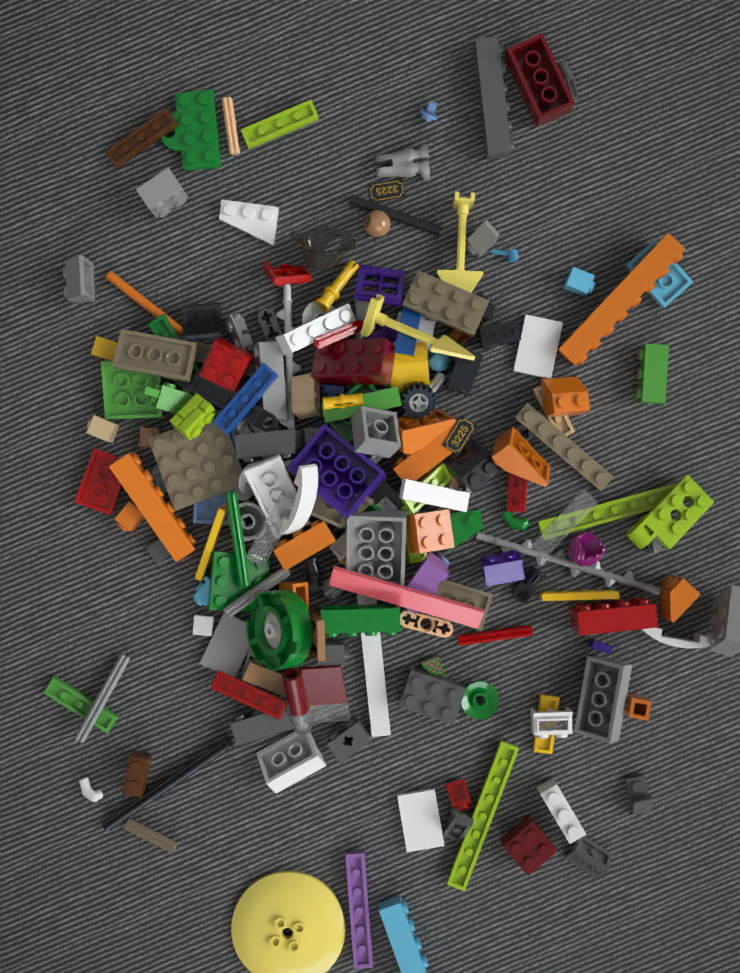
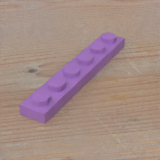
M365 851L345 852L354 969L373 968Z

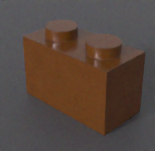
M134 750L130 754L122 794L141 798L145 793L153 756L152 753Z

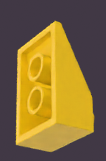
M416 342L414 356L395 353L391 388L398 386L399 395L401 391H404L403 388L405 386L408 387L409 383L414 384V381H418V383L424 382L425 385L428 384L430 386L427 346L425 342Z

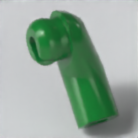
M507 510L501 514L511 529L522 531L529 526V520L525 517L521 519L514 518L513 514Z

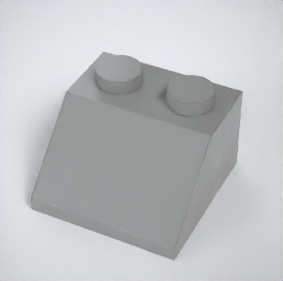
M83 255L65 260L63 276L66 278L64 295L67 297V300L72 303L95 302L93 263Z

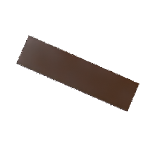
M166 107L106 150L105 153L114 167L118 169L179 124Z

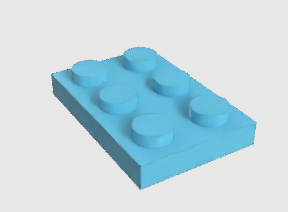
M656 239L625 266L629 272L658 243ZM672 263L668 267L670 271L662 279L657 278L654 282L656 286L649 292L662 309L693 283L677 263Z

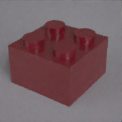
M530 815L526 816L500 839L504 849L528 876L557 852L554 843Z

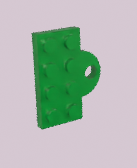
M213 89L175 93L177 112L172 113L179 125L173 129L175 135L172 138H167L165 135L161 138L163 143L171 151L181 153L184 172L222 168Z

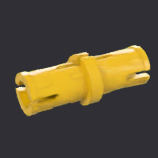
M342 393L340 396L323 397L324 410L333 408L346 409V407L363 405L362 393L344 395Z

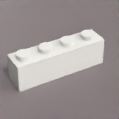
M346 304L275 338L283 355H286L313 343L314 338L356 321L350 305Z

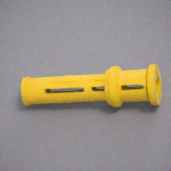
M349 260L331 286H326L323 295L315 300V304L320 310L326 313L329 312L333 302L340 298V291L356 270L359 269L358 264L353 266L355 261Z

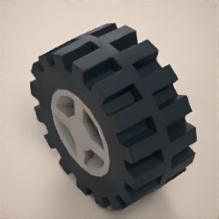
M414 381V384L409 383L408 387L405 386L403 388L404 391H401L400 394L402 409L409 417L412 418L414 416L415 419L421 417L422 419L425 418L424 415L429 416L430 411H434L436 398L428 384L425 385L424 382L418 383V381Z

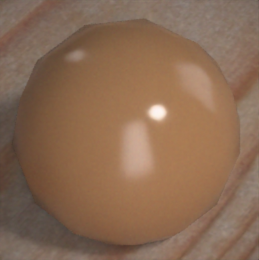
M381 210L369 212L364 223L365 230L373 237L386 235L391 226L387 213Z

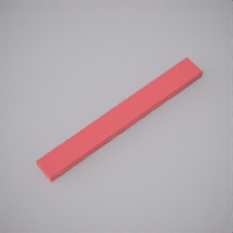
M334 566L329 586L474 628H479L484 615V609L337 566Z

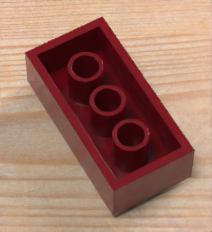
M543 33L508 48L504 59L536 128L571 112L575 102Z
M387 338L339 340L321 349L316 348L311 378L321 385L390 384L395 358V346Z

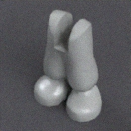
M422 144L418 150L409 148L395 153L376 156V164H390L389 167L376 169L377 177L412 178L419 173L425 181H430L428 144ZM415 160H420V161H422V162L414 163Z

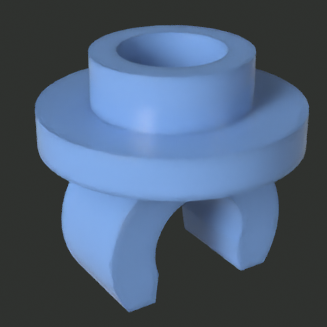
M431 100L427 109L421 108V117L429 122L437 120L438 116L434 112L438 103Z

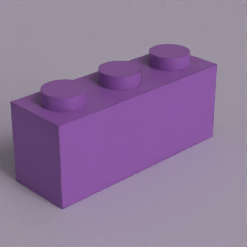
M429 552L405 586L434 595L439 588L437 586L440 581L444 582L449 574L447 572L449 564ZM408 609L409 611H411V612L414 613L415 615H416V613L418 612V611H415V610H412V609Z

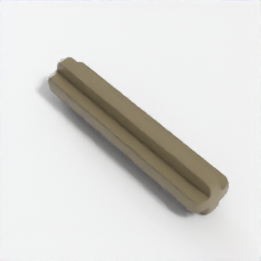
M128 819L124 825L125 830L170 853H173L178 845L177 842L132 819Z

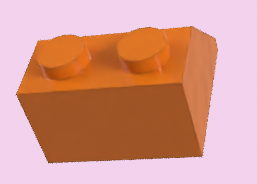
M578 377L541 379L545 417L581 415L590 411L588 391Z
M675 575L667 576L662 581V586L660 587V616L674 623L701 594L684 578Z

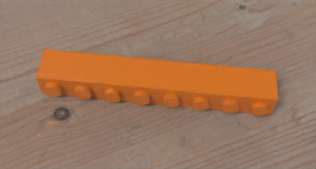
M667 233L557 351L573 366L577 363L581 365L588 358L586 356L587 352L590 349L594 351L601 344L599 340L604 335L607 337L615 329L613 325L617 321L622 322L627 317L628 313L626 311L631 306L635 308L642 301L640 296L644 292L648 294L656 286L654 282L657 278L662 279L670 271L668 267L672 263L676 264L683 257L681 253L685 248Z

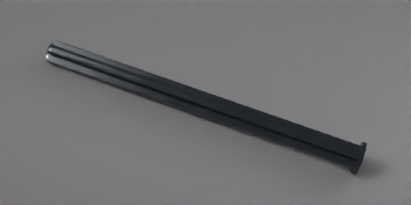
M225 736L224 740L153 787L143 794L141 798H137L103 821L102 826L104 830H112L230 749L234 750L231 740Z

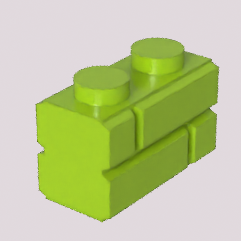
M196 393L170 420V423L190 441L201 433L202 428L207 423H211L214 420L216 411L208 401Z

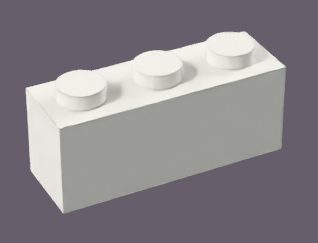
M552 778L538 786L539 793L569 844L585 836L584 829L555 780Z

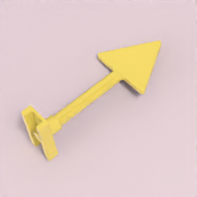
M455 192L452 208H457V215H459L456 270H437V274L440 280L472 293L483 275L482 271L464 270L466 221L469 209L472 208L475 201V193L471 192L469 198H459V192Z
M377 294L376 298H371L361 335L368 337L374 332L376 324L385 325L425 343L433 344L429 350L431 352L469 360L475 359L472 353L446 335L436 339L427 333L393 320L381 313L384 296Z

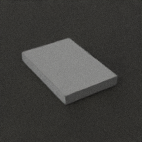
M223 613L199 664L216 672L220 670L236 677L250 648L247 639L246 621L234 615L228 617Z

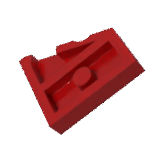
M263 262V270L274 285L284 286L292 283L300 285L304 282H311V274L305 266L280 264V268L270 267L269 262Z

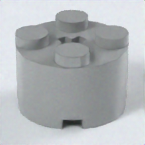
M246 500L241 502L239 510L244 541L257 539L267 530L269 524L258 501ZM249 516L251 517V520L253 521V522L250 523V524H248V523H247L248 520L245 519V518H247V517H249Z

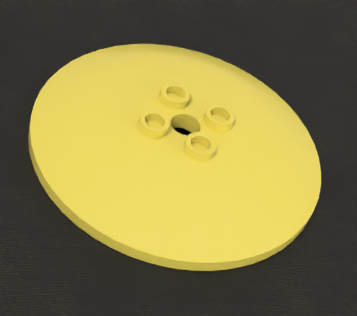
M278 871L265 875L255 881L240 897L232 918V941L239 959L251 973H325L335 963L342 950L345 939V917L338 898L324 882L304 872ZM285 928H290L293 934L285 936L282 931Z

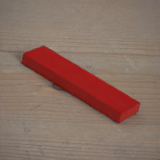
M220 670L217 671L210 687L278 720H281L288 704L287 701Z

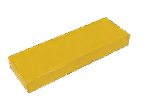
M540 694L538 712L547 711L548 708L558 711L560 697ZM539 721V728H556L557 721ZM534 735L533 752L552 754L555 735H548V738L545 739L537 738V735Z

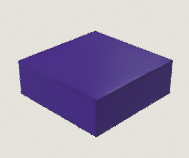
M593 638L588 643L590 647L610 654L612 651L610 645Z

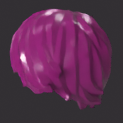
M583 532L577 534L573 540H570L568 548L569 557L581 567L593 565L605 554L602 542L593 533Z

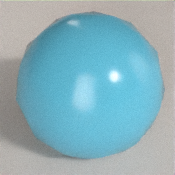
M430 353L428 365L432 370L443 371L450 366V355Z

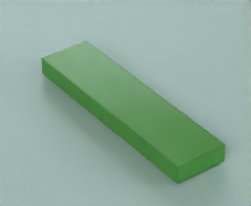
M398 386L362 394V406L386 410L402 406ZM321 404L325 423L352 418L361 407L359 405L346 407V409L333 408L324 410V406Z
M57 676L51 679L43 692L83 719H85L94 703L93 699ZM103 707L94 726L108 734L119 716Z

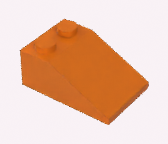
M435 409L433 412L430 411V415H424L425 418L422 419L421 417L415 419L414 416L412 418L409 416L397 418L401 447L398 450L404 454H413L415 451L423 449L456 422L455 418L440 409Z
M511 427L495 439L492 460L497 466H500L506 472L546 487L548 485L550 465L514 427Z

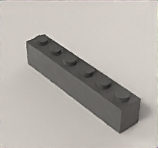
M498 36L476 38L473 48L486 160L508 158L511 151L514 150L513 138L510 139L509 132L512 131L511 119L508 120L507 117L510 106L509 100L505 99L507 82L503 81V74H505V63L501 62L503 45L499 43Z

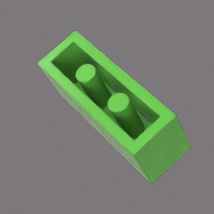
M644 344L638 350L637 358L640 360V368H637L636 378L639 379L638 387L635 390V398H638L637 403L659 405L665 403L669 345Z

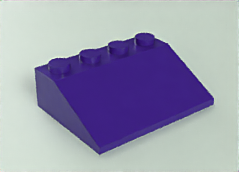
M326 424L322 425L286 469L296 477L299 466L316 464L318 468L317 495L347 519L386 478V472L362 453H356L351 444Z

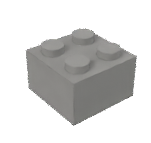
M169 167L136 189L156 218L165 217L172 208L183 205L188 198Z
M361 406L351 418L354 450L356 453L391 458L401 447L396 412Z

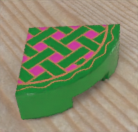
M439 655L420 661L423 668L434 675L445 674Z

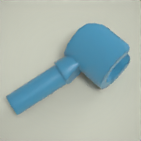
M492 249V254L508 256V262L518 261V252L515 249L508 251Z

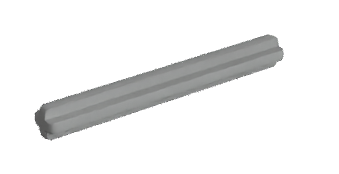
M121 654L75 735V740L78 742H85L130 660V657Z

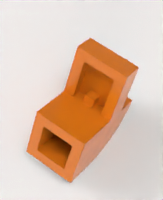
M627 693L624 713L629 714L631 718L649 721L652 700L639 694Z

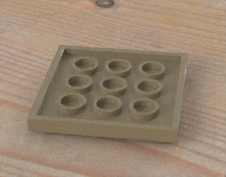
M213 422L207 423L202 428L201 433L190 441L176 429L148 438L175 511L239 488L238 481L243 469L239 459H237L230 434L226 435Z

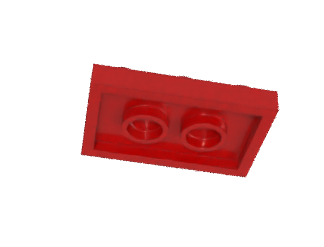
M94 448L74 502L112 515L123 486L109 466L121 457Z

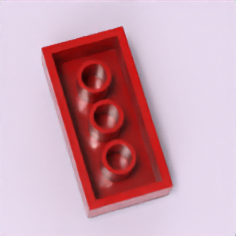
M644 597L632 598V601L615 599L613 603L596 601L594 605L577 603L575 607H570L572 630L578 635L658 628L656 604L650 602L649 599H644Z

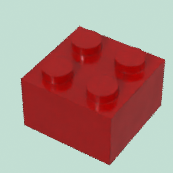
M219 338L214 341L199 376L235 393L240 390L254 356L252 353Z

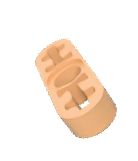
M408 609L400 613V624L403 627L443 638L449 637L453 633V625L450 621L417 612L415 615ZM407 613L413 619H416V615L420 616L417 620V627L414 626V621L405 623L402 617L406 616ZM424 618L431 620V626L427 629L422 628L420 625L421 620ZM435 620L438 621L437 625L443 626L446 623L447 627L450 628L449 631L442 633L440 628L432 631L435 626Z

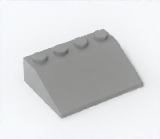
M385 509L352 514L347 519L346 569L404 586L407 510Z

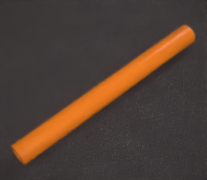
M110 271L107 274L106 279L155 318L165 314L114 272ZM165 314L178 336L181 337L184 328Z

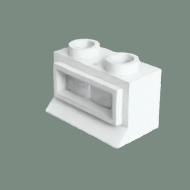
M565 707V711H556L553 708H548L547 711L537 712L534 708L530 709L531 732L533 735H537V738L545 739L548 738V735L566 738L568 734H573V712L569 707Z

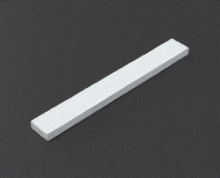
M357 594L358 605L377 604V599ZM380 632L376 636H365V633H361L372 737L391 735Z

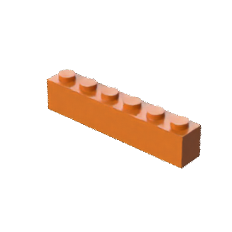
M129 452L112 463L109 468L175 562L196 549L197 541L191 533L188 534L185 530L186 525L184 521L176 517L173 505L170 502H166L162 497L164 493L161 488L153 484L151 481L153 477L148 470L144 471L140 465L142 461L139 456Z

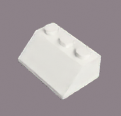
M307 726L298 729L256 753L266 784L275 793L282 791L326 766L322 753Z

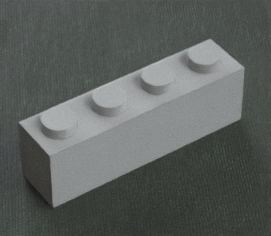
M277 341L255 342L253 356L256 358L257 366H254V373L264 362L279 375L276 381L259 399L260 405L257 406L274 414L278 420L287 419L283 353ZM267 417L264 419V421L272 419L270 417Z

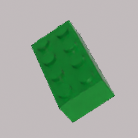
M395 604L327 605L321 608V617L324 619L326 637H337L341 633H345L347 637L357 636V633H365V636H376L378 632H385V635L392 636L397 635L396 632H401L400 606Z

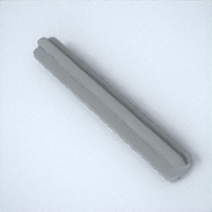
M283 567L226 606L223 609L224 613L228 617H232L253 602L257 594L270 590L290 576L289 570L285 571Z

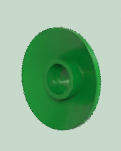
M476 681L466 687L461 705L464 712L471 718L478 720L487 719L498 709L499 695L491 684L484 681ZM482 696V701L477 702L476 697Z

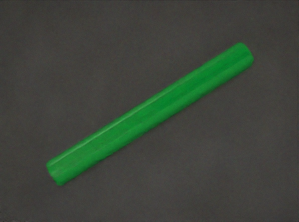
M233 491L226 493V501L239 587L244 588L250 586V578L237 492Z

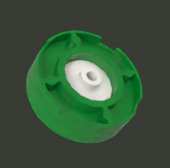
M289 589L264 591L257 594L249 606L250 610L253 609L251 620H246L247 639L253 656L258 663L263 662L268 666L266 669L271 671L299 666L308 657L314 629L307 604L303 602L298 594Z

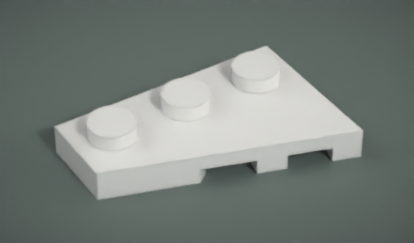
M221 200L220 221L251 234L253 237L261 239L272 246L275 244L279 207Z

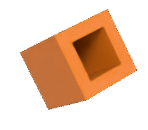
M129 501L115 520L118 522L117 526L123 531H134L144 519V516L135 503Z

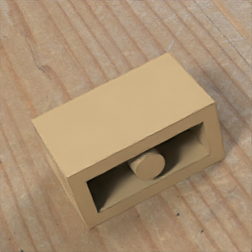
M311 373L291 377V385L289 386L292 396V402H290L291 412L299 420L320 416V384L311 378Z

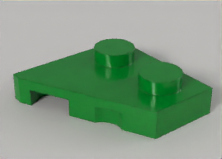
M481 509L450 513L454 548L483 529Z

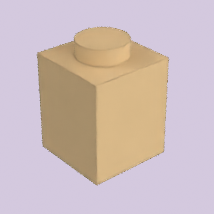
M94 415L93 418L89 419L86 428L88 429V434L113 443L120 425Z

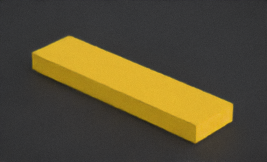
M224 504L217 510L195 575V579L202 581L206 575L228 511V507Z
M616 590L540 591L539 599L541 601L619 599V592Z

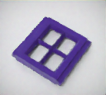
M360 265L354 300L370 302L372 297L376 298V295L379 294L385 297L383 304L401 306L405 271ZM365 276L378 277L379 282L367 281L364 278ZM383 278L397 280V285L382 283ZM363 286L376 287L378 289L377 292L364 291ZM381 288L396 290L395 295L381 293Z

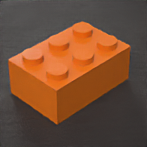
M318 519L309 525L311 527L309 530L305 531L303 528L294 533V538L290 541L288 538H285L275 544L277 548L273 551L285 571L337 540L328 522Z

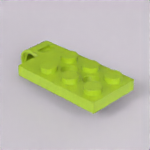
M688 474L684 475L647 515L643 516L628 530L626 536L639 549L646 547L656 538L669 550L709 509L714 501ZM685 497H688L691 501L689 507H686L683 503ZM672 510L678 513L676 521L671 518Z

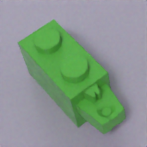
M166 382L164 385L155 384L154 389L143 386L141 391L142 394L151 396V407L174 414L194 396L187 389L182 388V391L175 389L176 385Z

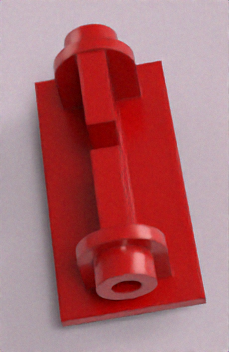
M511 473L508 476L507 511L526 513L528 480Z

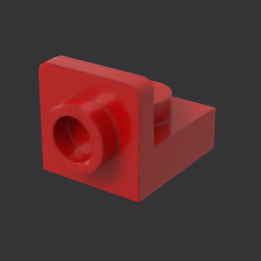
M461 779L446 784L453 809L458 811L468 809V805L472 803L465 780Z

